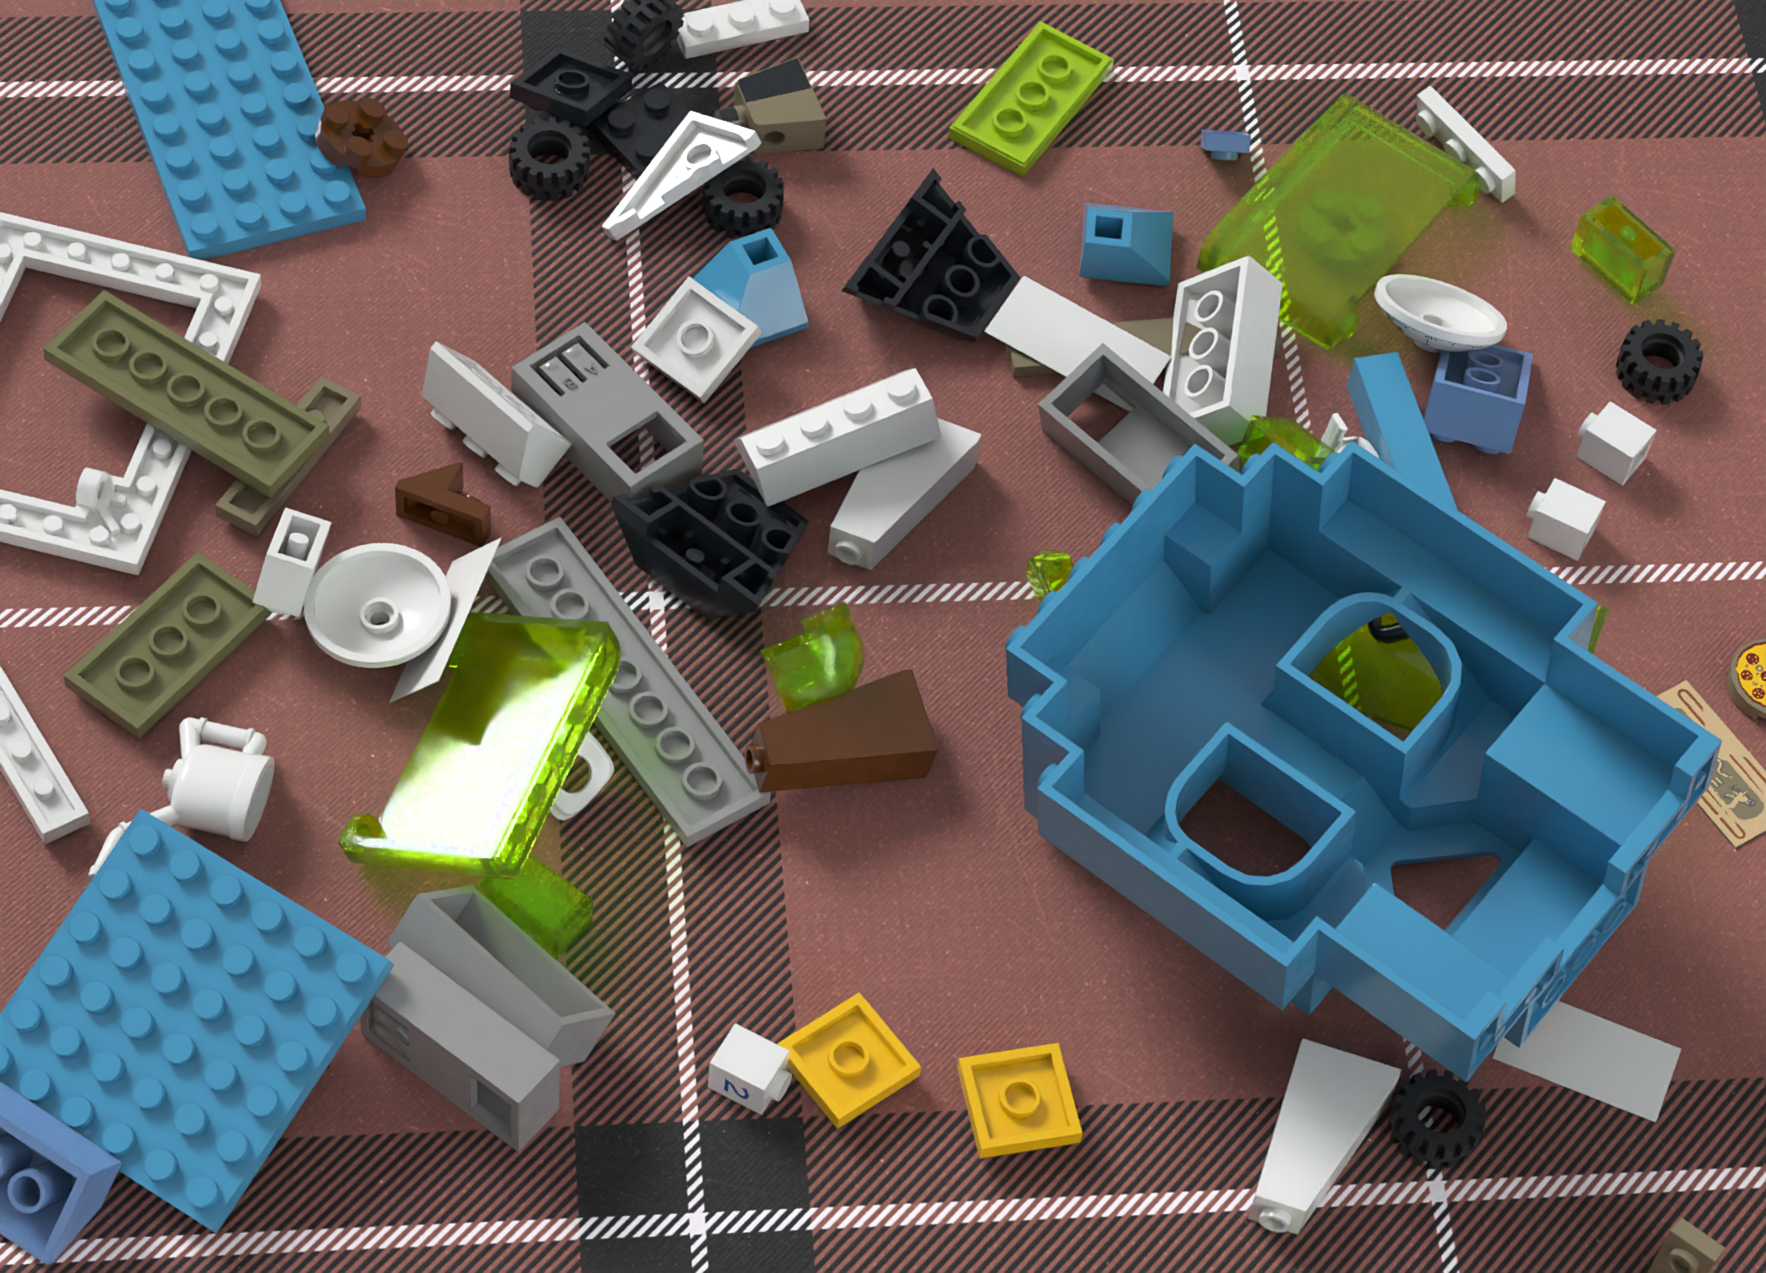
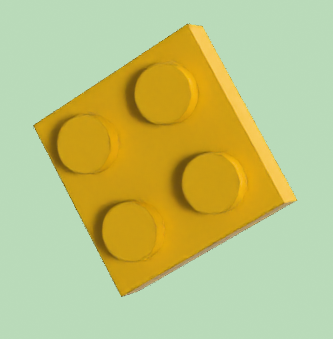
M860 992L777 1043V1045L789 1050L788 1069L837 1129L920 1076V1064Z
M1059 1043L958 1059L957 1070L979 1159L1080 1143L1082 1129Z

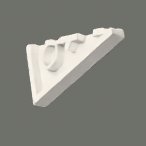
M690 111L603 224L602 228L607 236L618 241L757 149L762 142L756 131Z

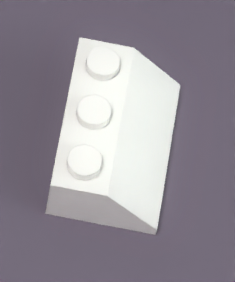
M437 341L432 345L421 395L435 407L430 414L450 430H453L456 426L466 434L463 443L479 456L485 458L488 454L499 462L495 470L507 481L515 486H518L523 481L538 488L572 443L476 361Z

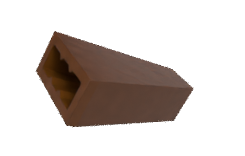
M903 670L759 723L751 744H747L745 748V765L748 773L754 774L759 793L926 778L938 752V747L913 670Z

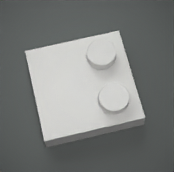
M688 276L631 348L635 354L704 404L762 332L756 324Z

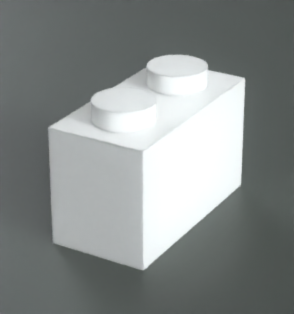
M285 507L267 551L252 603L265 606L268 610L277 614H290L300 617L313 576L318 570L332 522Z

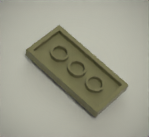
M197 552L64 675L65 686L133 736L140 739L262 624L272 612L265 606L252 603L255 594L253 589L200 552Z

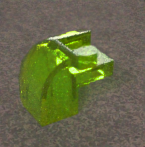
M845 601L801 620L804 632L760 650L787 713L853 689L862 675L865 661L863 641Z

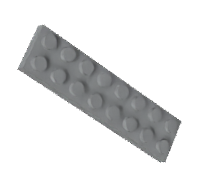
M561 517L497 548L485 578L686 847L695 844L770 803L771 792L759 793L755 776L748 773L743 755Z

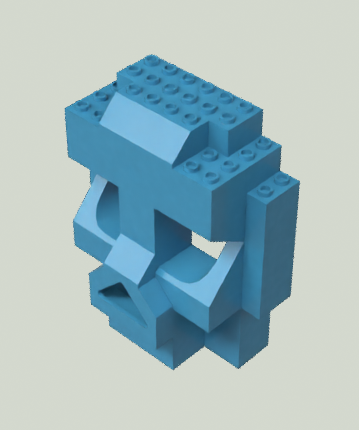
M1352 440L1339 454L1336 452L1331 453L1321 465L1319 472L1274 442L1271 443L1261 456L1258 454L1251 456L1241 473H1238L1194 444L1183 457L1177 455L1169 462L1163 472L1162 480L1152 491L1145 489L1137 497L1129 516L1121 524L1116 522L1108 528L1101 539L1100 547L1090 558L1087 556L1082 557L1075 564L1069 575V581L1059 592L1051 591L1039 605L1036 617L1026 627L1024 625L1017 627L1005 645L1008 697L1023 707L1020 718L1022 722L1025 811L1038 819V834L1281 1010L1289 1002H1292L1310 1015L1334 987L1465 1082L1470 1079L1503 1037L1518 1048L1522 1046L1636 907L1651 857L1709 788L1722 740L1588 652L1598 605L1596 601ZM1390 612L1430 663L1440 681L1443 693L1442 698L1404 742L1308 677L1324 657L1342 640L1373 619ZM1219 779L1305 839L1311 849L1302 860L1286 872L1268 877L1246 875L1229 867L1188 838L1179 827V824L1212 784ZM1493 856L1500 863L1498 868L1445 931L1394 896L1390 870L1396 865Z

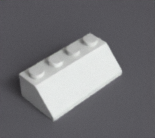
M1249 255L1178 283L1173 318L1172 353L1169 355L1171 358L1166 366L1163 388L1165 395L1227 446L1264 433L1283 285L1282 282ZM1188 322L1202 329L1193 338L1189 347V354L1180 355L1179 350L1185 323Z
M916 368L902 371L738 437L734 441L765 504L769 507L942 436L933 398Z

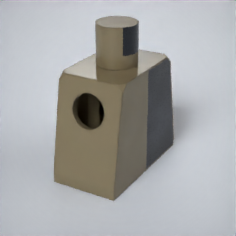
M799 57L738 79L735 83L734 106L715 111V119L756 131L762 142L757 149L752 151L756 154L824 148L826 117Z

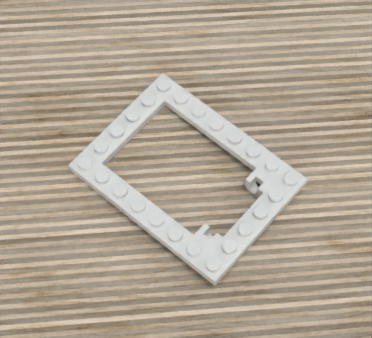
M0 212V322L25 268H30L196 308L197 310L184 338L229 364L260 291L261 274ZM147 423L124 478L86 467L78 482L75 507L0 489V542L139 576L192 450Z

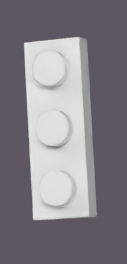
M742 0L684 13L682 18L684 23L683 27L678 29L680 34L677 37V42L684 58L688 59L809 32V18L800 0Z
M1431 86L1417 95L1416 121L1420 129L1429 137L1434 135L1444 145L1448 157L1457 165L1463 164L1472 173L1475 183L1484 193L1488 194L1491 192L1501 203L1515 194L1516 170Z

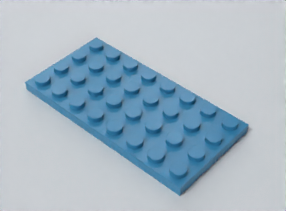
M92 0V5L188 257L206 260L366 220V208L349 166L344 163L342 169L333 165L321 153L316 144L315 132L318 128V121L323 113L324 105L280 0Z

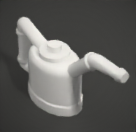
M192 717L183 719L179 726L182 759L176 761L172 770L166 769L162 779V788L168 789L167 798L171 803L169 806L149 814L169 826L177 824L228 836L233 840L249 841L262 817L274 775V758L263 755L267 745L266 737L264 734L256 732L253 728L248 730L210 722L207 718L203 717L200 719ZM203 741H209V742H213V743H218V744H222V745H227V746H231V747L240 748V749H243V751L240 752V751L231 750V749H227V748H222V747H218V746H213V745H209V744H202V745H201V742H203ZM132 821L119 823L118 827L107 836L95 865L90 867L88 876L90 881Z

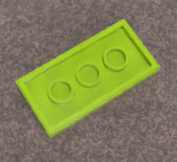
M1040 21L949 127L948 138L1024 177L1112 71L1114 59Z

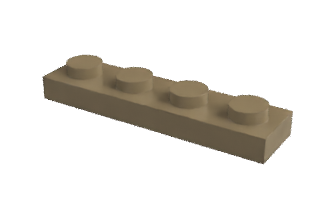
M321 376L297 406L328 424L330 437L271 498L237 478L216 504V516L257 537L362 407L360 395Z

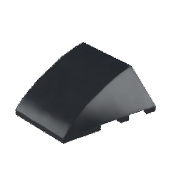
M933 168L844 286L842 292L892 310L937 332L960 340L975 342L1021 277L986 234L980 235L964 216L966 208L960 201L953 202L939 184L942 178Z
M738 468L689 479L687 487L668 491L663 486L651 488L647 496L630 499L627 494L614 496L611 502L635 565L706 619L756 612L809 520L783 501L767 507L754 480Z

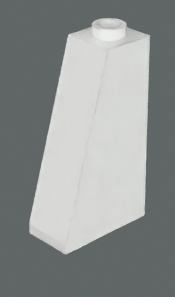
M937 418L942 437L860 469L830 526L827 554L837 557L846 564L859 565L872 570L974 469L978 460L981 434Z
M1302 1038L1248 1219L1259 1222L1264 1228L1273 1232L1288 1231L1298 1235L1389 1104L1401 1069Z

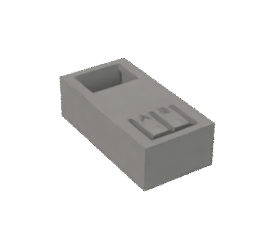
M586 322L512 366L511 392L572 443L564 455L610 502H612L614 496L627 494L630 499L647 496L651 488L663 486L668 491L678 489L688 483L689 479L696 478L702 474L704 439ZM573 372H575L584 382L582 383V382L573 374ZM550 386H553L562 396L560 397ZM643 426L669 453L635 474L609 447Z
M1104 343L1038 404L1042 430L1132 506L1145 489L1152 491L1162 480L1163 472L1169 462L1177 455L1183 457L1194 444L1240 473L1239 455ZM1105 384L1134 409L1097 443L1073 423L1068 416L1100 385Z
M473 885L417 894L386 942L394 948L401 941L560 1060V1067L584 1062L616 1014Z
M400 941L385 956L394 964V967L360 1017L361 1034L519 1152L559 1110L560 1060Z

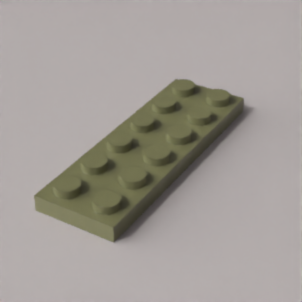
M105 290L43 348L44 359L48 363L270 498L330 437L329 425Z

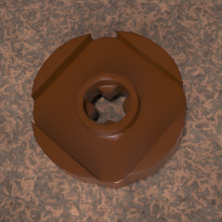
M363 98L360 102L344 100L327 105L318 121V128L315 132V141L319 150L333 165L342 169L345 163L353 168H357L356 175L364 178H381L391 174L408 146V139L400 127L390 116L385 114V107L379 101L372 98Z

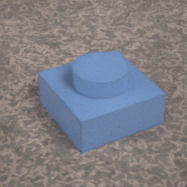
M1202 129L1200 147L1211 151L1212 159L1237 160L1238 152L1249 153L1251 135L1246 132Z

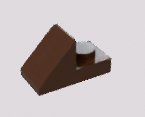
M454 463L399 480L395 486L397 516L479 547L485 545L491 534V506L482 503L473 496L461 495L464 487L463 463Z

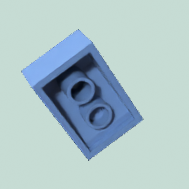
M1497 344L1483 349L1462 352L1440 350L1423 417L1430 436L1442 442L1458 440L1473 444L1476 449L1488 454H1498L1500 452L1511 454L1525 407L1533 354Z

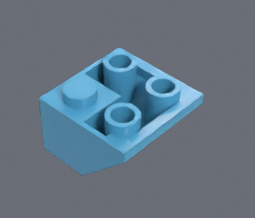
M1085 202L1079 277L1169 287L1173 212Z
M771 228L730 241L693 278L697 283L760 328L762 333L750 348L808 328L809 322L791 259Z

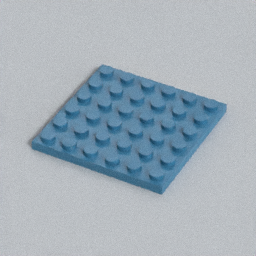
M140 809L0 1013V1082L123 1162L119 1169L121 1173L217 1234L394 967V964L350 935L163 821Z

